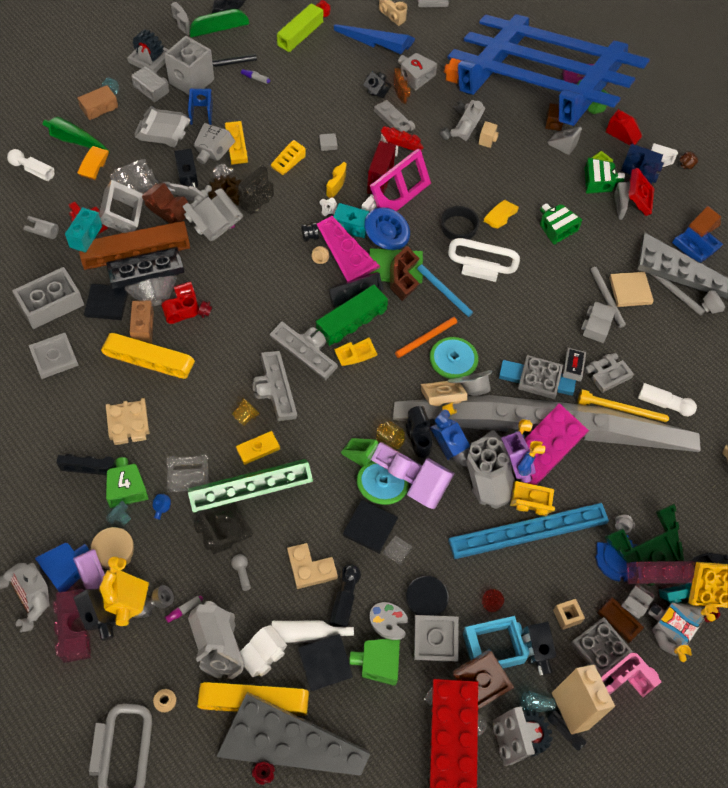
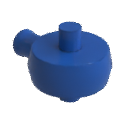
M158 494L153 500V509L156 511L155 519L160 520L161 514L167 512L170 508L171 500L166 494Z

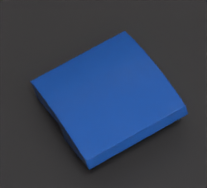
M690 227L687 228L685 233L675 237L672 242L687 256L700 263L723 245L712 234L708 233L701 237Z

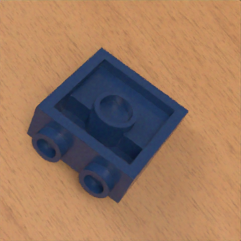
M631 144L621 171L631 174L633 169L638 168L650 184L652 182L656 183L659 176L657 171L661 172L664 162L661 161L663 154Z

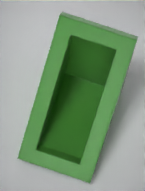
M351 438L341 453L362 467L364 465L367 466L372 462L371 458L378 447V441L375 439Z

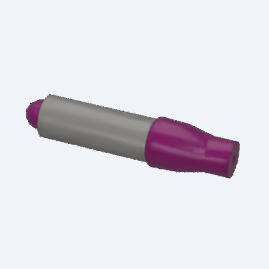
M196 596L180 607H177L164 617L165 620L169 623L172 620L178 619L201 604L203 597Z

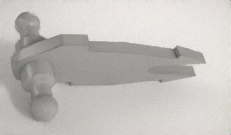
M162 182L166 184L172 194L180 197L184 196L186 199L194 201L190 204L192 208L206 199L208 193L212 190L210 185H207L204 190L200 191L193 186L187 187L170 182Z

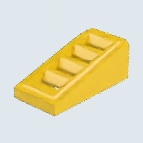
M293 140L272 162L271 167L284 175L306 157L305 147Z

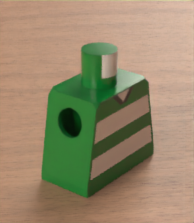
M593 158L587 159L584 168L586 193L611 192L615 183L624 182L625 173H617L613 162Z
M544 204L540 208V212L543 214L540 226L553 245L579 231L582 219L564 205L560 204L552 209L548 204Z

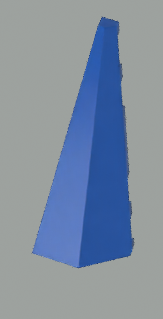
M334 25V31L373 48L378 44L399 54H402L405 49L408 50L415 41V38L410 35Z

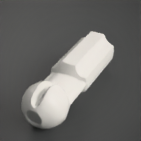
M13 149L7 155L8 162L11 165H23L26 171L46 181L52 179L55 174L53 167L32 157L26 159L20 150Z
M646 383L643 384L638 399L665 409L669 408L678 411L681 415L687 417L692 416L697 409V404L694 400L672 395L671 392Z

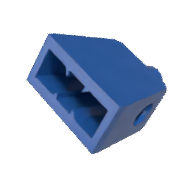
M64 543L36 557L35 560L62 596L81 578L73 558L90 550L83 544L74 551L68 543Z

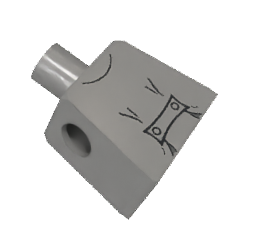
M204 123L194 143V147L199 152L196 158L197 161L205 164L209 158L217 161L220 160L235 142L229 130Z

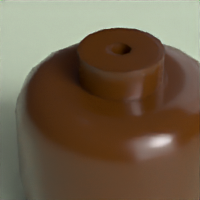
M686 151L680 158L681 166L684 169H692L698 163V157L691 151Z

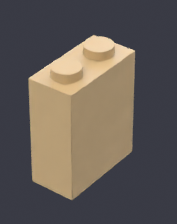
M595 665L576 668L552 692L571 734L589 730L615 707Z

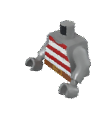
M18 563L6 571L4 575L0 576V589L8 587L9 581H11L12 587L28 613L27 618L16 621V627L22 626L20 632H26L33 629V621H36L46 608L50 606L47 584L35 564Z

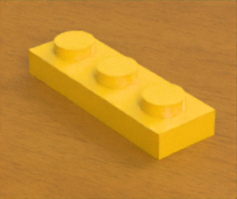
M241 121L225 123V129L229 130L235 140L234 144L229 148L231 165L248 163Z

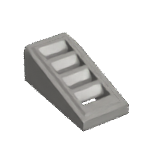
M619 182L614 193L619 220H623L628 207L630 182Z

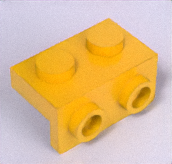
M515 481L513 482L510 506L516 507L518 511L528 512V510L536 511L535 514L548 516L549 513L555 511V507L552 506L554 489Z

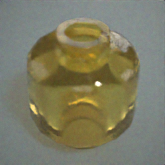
M388 421L378 426L376 440L378 443L383 442L393 449H398L405 441V432L394 422Z

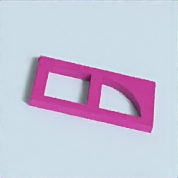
M416 149L370 185L377 208L386 207L398 211L431 184L421 150ZM415 160L421 181L410 190H407L401 170ZM394 176L401 197L389 200L383 195L380 186Z

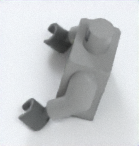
M461 100L458 101V106L454 108L458 113L464 112L455 129L449 131L447 127L442 128V132L439 133L444 140L451 136L460 137L467 141L486 109L480 101L471 100L466 105Z

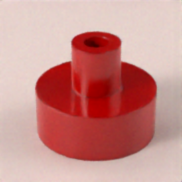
M321 0L320 3L316 4L317 7L323 9V17L330 15V5L326 1Z

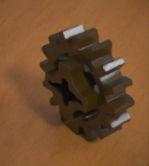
M220 175V179L214 178V182L209 183L212 190L208 193V197L211 200L217 196L216 190L223 189L235 205L238 206L239 201H243V196H245L244 184H241L240 179L236 181V176L230 178L227 175L226 178H223Z

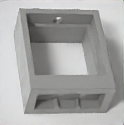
M111 180L103 194L99 212L101 223L121 233L135 231L139 223L143 202L141 196L143 194ZM112 198L133 207L131 220L110 212Z

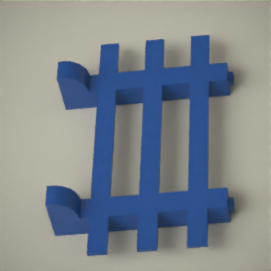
M485 14L479 21V24L500 29L501 31L495 38L474 32H469L465 36V42L486 47L479 56L456 49L448 55V59L462 60L458 64L460 91L474 95L493 72L561 92L559 95V122L572 126L577 123L592 102L613 108L617 105L620 97L601 91L608 82L630 88L635 81V77L616 72L623 63L644 69L650 61L649 58L628 53V44L613 40L609 47H604L530 27L529 18L517 14L510 21ZM526 36L600 58L592 66L517 44ZM511 54L585 75V77L577 85L502 62Z

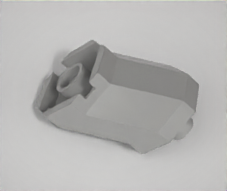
M150 106L144 113L143 120H140L134 135L141 141L163 143L170 147H175L178 140L183 139L186 133L184 128L188 126L191 119L182 112L159 110Z
M485 436L472 442L466 460L473 485L472 492L480 504H488L495 509L510 503L513 482H515L509 461L510 458L505 446L496 437Z
M206 601L204 605L199 604L190 612L188 617L198 648L196 660L197 662L200 661L199 667L202 671L215 678H222V675L225 674L228 675L227 679H234L242 673L244 668V662L233 633L236 626L234 622L235 615L220 608L212 601Z

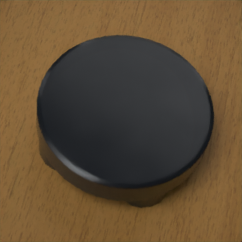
M432 576L416 578L411 582L406 593L407 606L414 615L439 616L445 611L449 600L446 586L439 579Z

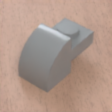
M636 583L621 607L640 619L648 610L655 595Z

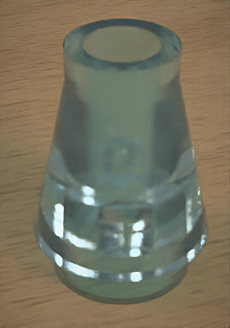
M528 691L527 693H522L521 707L523 711H532V713L554 711L555 699Z

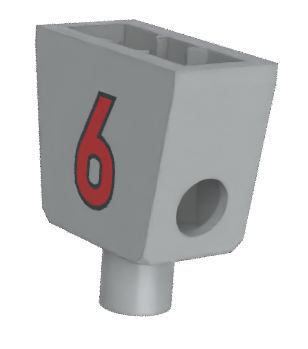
M418 53L413 54L409 58L402 55L398 59V63L401 65V77L414 90L419 89L436 76L437 63Z

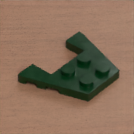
M675 504L656 511L665 532L633 548L624 529H619L605 536L608 543L647 586H652L686 569L682 542H679V523L676 522L675 512L677 510Z

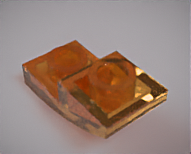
M394 68V88L400 101L406 104L407 97H410V87H407V80H404V75H401V69Z

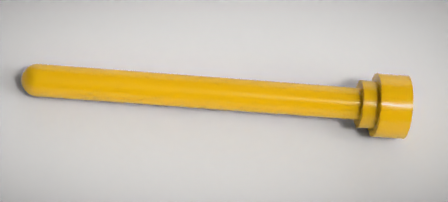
M581 389L579 393L578 404L590 405L592 403L662 422L669 421V416L662 413L599 398L584 389Z

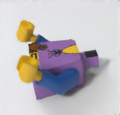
M522 419L519 421V430L502 437L501 440L510 458L509 461L516 479H520L523 483H528L532 480V474L536 472L533 463L536 458L535 454H544L545 446H542L543 442L532 441L529 450L524 440L523 432H530L532 423L530 420Z

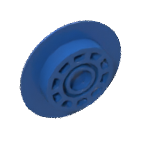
M380 207L373 209L367 214L365 230L369 238L376 245L387 250H398L408 243L410 228L406 219L400 213L390 208Z

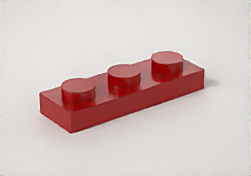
M386 126L380 131L388 143L413 151L416 149L422 151L424 148L420 143V138L415 134L410 135L405 131L401 132L393 127L389 128Z

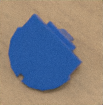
M629 540L632 548L637 546V544H632V540ZM608 541L607 543H596L597 555L595 558L599 569L604 575L619 582L620 578H623L624 582L638 577L637 573Z

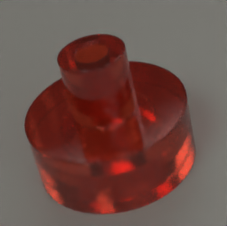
M496 589L486 591L482 598L483 607L490 612L499 611L504 604L503 594Z

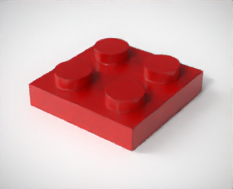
M638 168L633 169L628 196L630 200L634 201L638 209L647 216L652 214L654 187Z

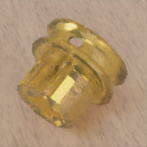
M242 398L241 402H237L239 407L232 413L233 417L243 426L251 419L256 420V417L260 416L259 412L244 398Z

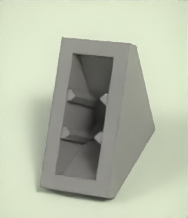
M581 126L555 132L548 141V144L570 155L577 146L582 130Z

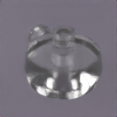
M224 164L216 165L213 170L214 176L217 179H220V175L226 178L229 173L234 172L233 168H228Z

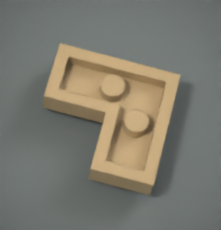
M307 543L287 548L297 589L338 579L333 557L312 562Z

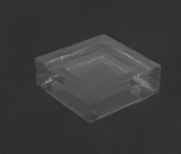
M395 535L383 551V554L400 565L412 550V546Z

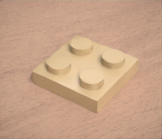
M443 381L421 384V392L429 405L441 406L443 403L453 402V404H458L461 401H467V392L460 383Z

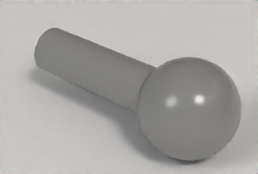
M237 554L232 558L231 565L233 569L238 571L242 590L247 591L251 588L246 572L248 560L244 555Z

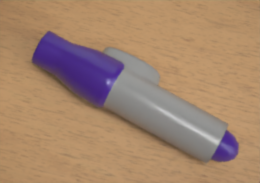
M241 70V74L248 78L266 84L270 83L268 77L260 75L258 72Z

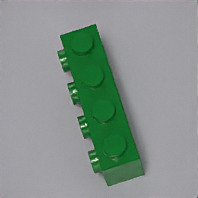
M372 285L317 320L316 332L320 331L325 336L326 343L329 346L338 343L343 337L349 333H354L363 324H368L377 315H382L387 310L388 298L375 285Z

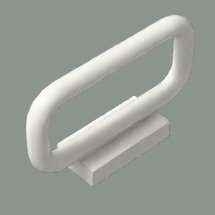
M463 238L452 240L448 249V256L451 260L464 264L461 274L496 282L498 272L511 274L518 269L520 256L514 250ZM456 246H466L509 256L513 259L510 267H505L494 262L468 256H458L455 253Z

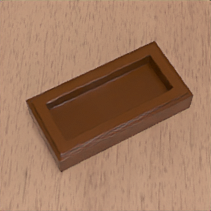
M613 597L597 612L628 643L644 629Z

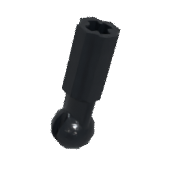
M349 564L341 570L342 583L340 591H337L329 624L334 627L348 626L354 602L353 593L355 585L361 578V571L356 565Z

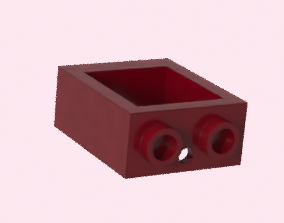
M379 142L368 170L367 194H372L370 185L394 167L395 144ZM389 180L382 186H380L383 195L385 194Z

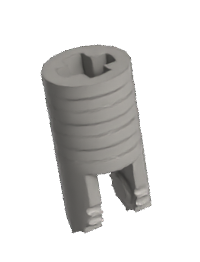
M28 216L27 220L36 224L34 228L24 226V231L50 239L56 238L59 231L57 224Z

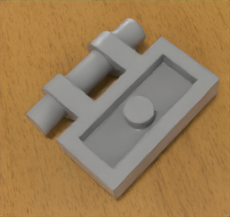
M617 353L606 354L601 360L592 361L588 366L584 367L586 374L595 373L591 379L601 393L631 379L634 375L623 360L618 363L615 361L619 358ZM605 365H606V366H609L608 368H606V369H604V370H603V368H602V367L605 366Z

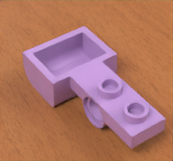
M383 442L379 443L371 458L372 461L387 469L393 476L411 483L412 486L407 495L431 509L437 507L455 474L430 458L426 459L423 465H420Z

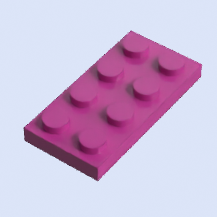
M560 403L524 439L529 450L532 441L543 442L542 446H545L544 454H535L536 458L533 463L536 472L532 474V480L528 484L537 485L589 432Z

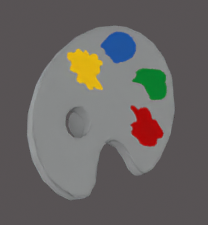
M381 602L375 604L370 611L371 625L379 635L390 640H399L405 637V631L397 625L408 622V617L401 608L388 602Z

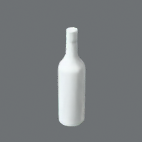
M321 620L272 621V627L285 643H314L338 634L341 636H354V627H333Z

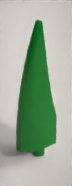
M57 116L50 121L46 119L43 121V126L49 128V135L88 148L94 146L108 150L92 135Z

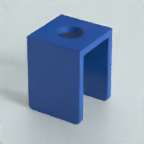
M190 89L188 113L191 119L190 125H193L194 106H207L209 125H212L213 101L211 89ZM204 95L206 99L199 100L197 96Z

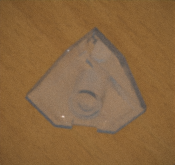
M176 275L152 278L127 286L125 290L138 301H151L152 306L162 304V300L170 297L177 278Z

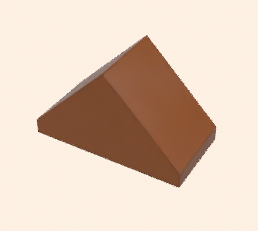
M707 206L689 227L703 237L721 225V216Z

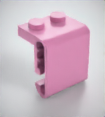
M630 653L601 677L603 682L610 676L614 679V682L606 687L609 694H612L628 680L637 692L644 697L661 683L657 672L653 668L648 667L636 653Z

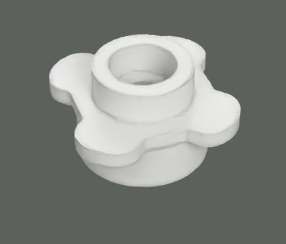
M334 198L320 200L322 214L324 216L328 214L334 215L337 209L336 200Z

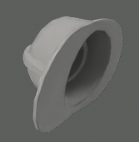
M492 370L448 379V382L460 383L468 395L479 396L491 390L488 375L492 373Z

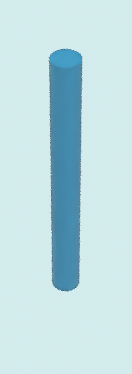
M421 264L417 268L467 317L473 314V311L426 267Z

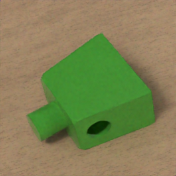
M400 639L365 641L363 652H350L349 665L362 666L363 678L396 685L398 681Z

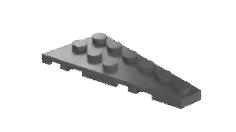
M247 692L217 757L258 763L267 762L274 765L361 776L371 752Z

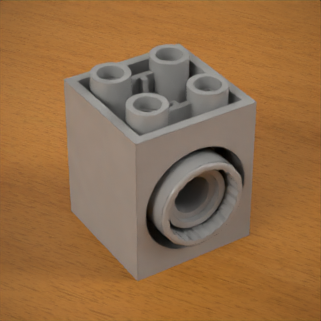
M188 36L183 37L164 53L169 84L189 95L190 89H204L214 80L211 49Z

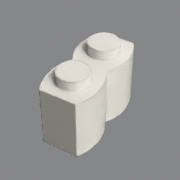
M272 625L260 629L240 651L244 667L252 677L258 675L262 677L271 670L270 665L272 662L278 661L285 654L283 651L287 644Z

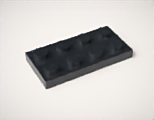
M177 247L106 262L112 289L185 273Z

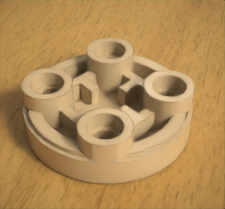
M110 527L100 531L94 537L91 543V550L94 549L96 551L102 568L110 569L108 560L114 556L125 559L126 565L130 563L134 552V543L127 531L118 527Z

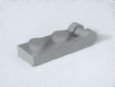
M388 100L374 106V112L391 128L393 127L401 132L415 129L414 123L402 115Z

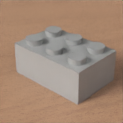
M64 267L12 290L18 305L32 329L84 306L79 290Z

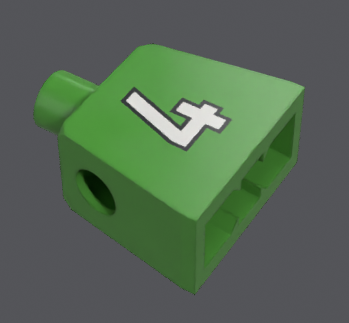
M126 457L116 459V468L107 471L106 499L110 508L149 500L137 465H128Z

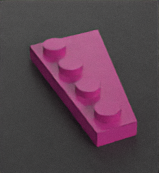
M333 216L317 223L347 282L364 277L380 268V265L370 257Z

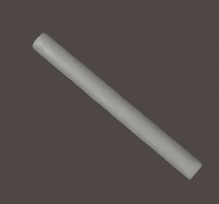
M592 267L590 271L608 306L616 308L614 318L620 328L624 327L626 323L597 267Z
M652 275L700 316L704 314L706 310L672 282Z

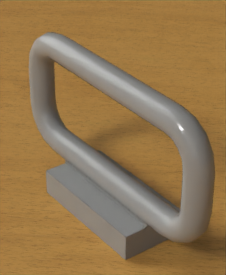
M118 704L109 711L106 724L96 723L89 775L98 776V788H109L107 780L116 717L120 713L140 714L143 717V727L134 788H144L152 729V715L142 705Z

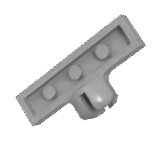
M282 321L270 333V337L324 380H327L338 368V365L320 351L326 343L325 336L320 331L316 332L317 329L314 327H310L304 334L300 335Z
M280 351L261 353L260 358L265 375L254 378L253 391L257 392L254 393L257 399H271L277 421L296 419L297 412Z

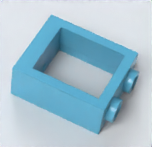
M515 616L465 627L462 634L470 660L482 654L477 635L508 629L516 657L498 662L502 668L524 664L529 656V649L527 644L523 643L521 637L522 627L519 622H516Z

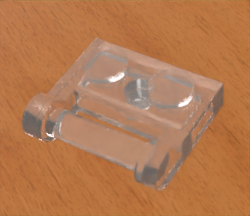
M208 454L181 458L167 456L168 492L188 491V488L209 483ZM202 464V468L174 470V466Z

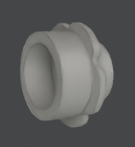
M623 514L615 519L617 530L624 529L625 533H629L635 527V523L629 515Z

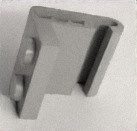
M223 189L216 190L217 196L212 200L207 197L194 208L188 202L182 206L186 211L184 213L185 217L190 223L194 221L196 224L194 226L195 230L200 236L204 234L209 241L217 239L243 217V214Z

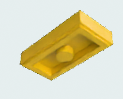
M270 431L237 445L236 450L243 464L246 465L280 450V445L273 432Z

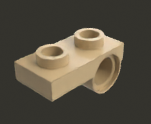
M379 0V10L390 18L391 21L398 26L406 21L407 5L404 2L394 3L391 0Z

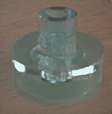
M110 77L106 78L102 83V87L108 85L115 95L119 91L118 82Z

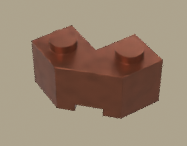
M165 183L155 184L141 196L145 201V205L169 224L181 222L186 218L184 215L186 211L182 206L188 201L184 196L174 197Z
M408 246L397 254L390 264V289L401 301L407 298L419 285V282L409 271L416 266L420 259Z

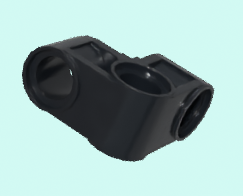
M416 406L408 411L406 430L415 455L425 458L430 455L433 443L429 431L430 423L425 408L423 406Z

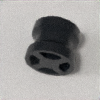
M312 222L311 225H301L304 242L309 241V239H319L316 222Z

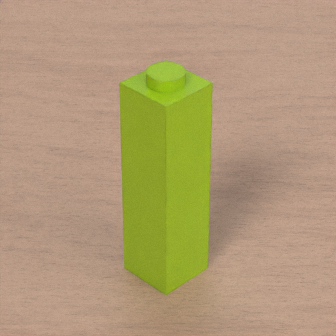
M312 3L277 33V46L291 52L323 23V9Z

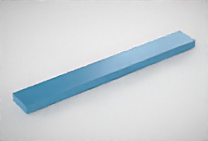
M599 503L451 537L448 542L454 559L607 524L609 519L603 504Z

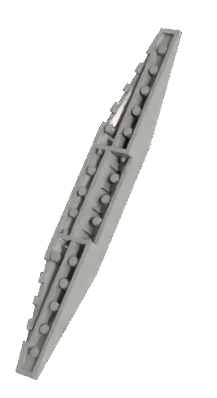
M496 395L468 396L467 401L453 404V408L457 410V413L449 417V419L456 421L463 428L508 432V429L519 430V421L525 419L531 421V431H533L560 403L589 430L584 436V440L692 452L701 451L699 433L601 406ZM426 399L394 402L393 420L407 422L408 411L413 407L423 406L429 423L435 424V419L442 411V406L449 403L433 406L429 405Z

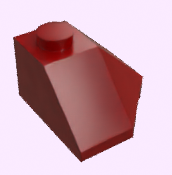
M618 109L610 118L606 133L630 146L631 144L636 145L642 138L637 120L634 117Z

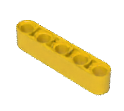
M110 333L101 348L102 353L108 357L181 379L188 378L195 362L187 354L116 333Z
M210 682L200 683L197 707L200 709L238 712L246 693L249 692L296 716L307 715L309 691L305 689Z

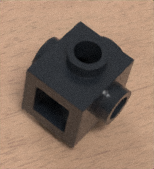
M371 71L363 84L368 88L367 92L369 94L382 98L386 96L392 86L386 80L387 76L380 71L378 73Z

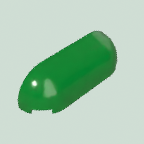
M229 9L199 16L190 25V38L248 25L249 19L244 12L238 9Z

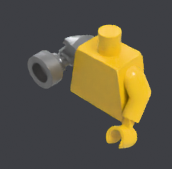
M114 556L108 560L110 570H107L105 576H103L99 589L103 597L104 609L116 615V625L127 626L130 618L149 617L152 614L151 610L155 606L163 609L173 603V592L168 586L162 585L153 590L151 598H146L149 582L121 571L126 566L125 559Z

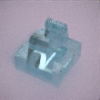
M121 501L107 515L106 520L110 524L118 521L122 526H125L131 519L125 513L128 506Z

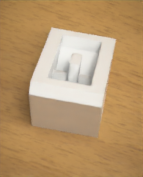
M655 143L651 149L663 154L661 160L664 162L663 167L673 164L678 154L677 150Z

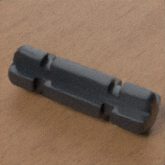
M554 710L547 720L552 725L555 724L557 726L556 729L568 742L572 741L571 745L576 750H581L586 745V740L581 735L578 736L577 733L571 734L565 721L561 719V714Z

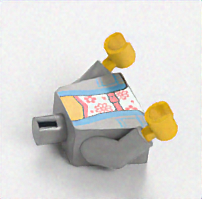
M654 603L648 614L657 620L652 631L660 648L672 655L678 656L681 662H685L687 660L685 654L692 655L688 644L705 620L703 617L706 616L709 621H714L716 619L715 615L709 613H718V610L713 604H709L704 608L703 606L671 603L664 610Z

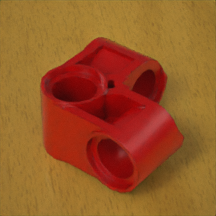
M191 281L173 286L177 298L166 300L161 305L167 323L174 324L197 316L199 307Z

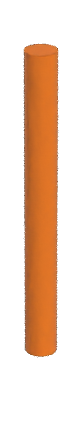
M455 317L450 318L395 352L396 357L404 356L455 325L457 319Z

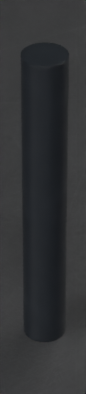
M256 54L212 60L213 67L256 61L257 57Z

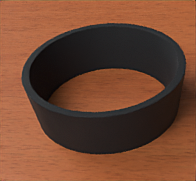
M465 206L450 207L445 210L441 217L442 231L450 240L457 238L470 240L475 235L479 226L478 215L472 209ZM461 216L472 222L474 230L468 234H455L449 231L444 223L451 217Z

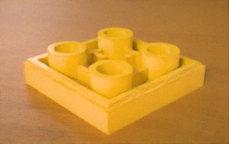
M696 562L688 603L696 606L713 604L716 607L728 608V564Z

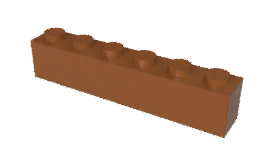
M182 221L97 238L93 240L86 253L79 251L83 268L87 270L107 266L106 262L164 249L177 247L178 251L189 249L190 243L185 222Z

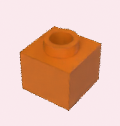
M451 58L450 63L446 64L444 70L446 81L458 83V64L462 60Z

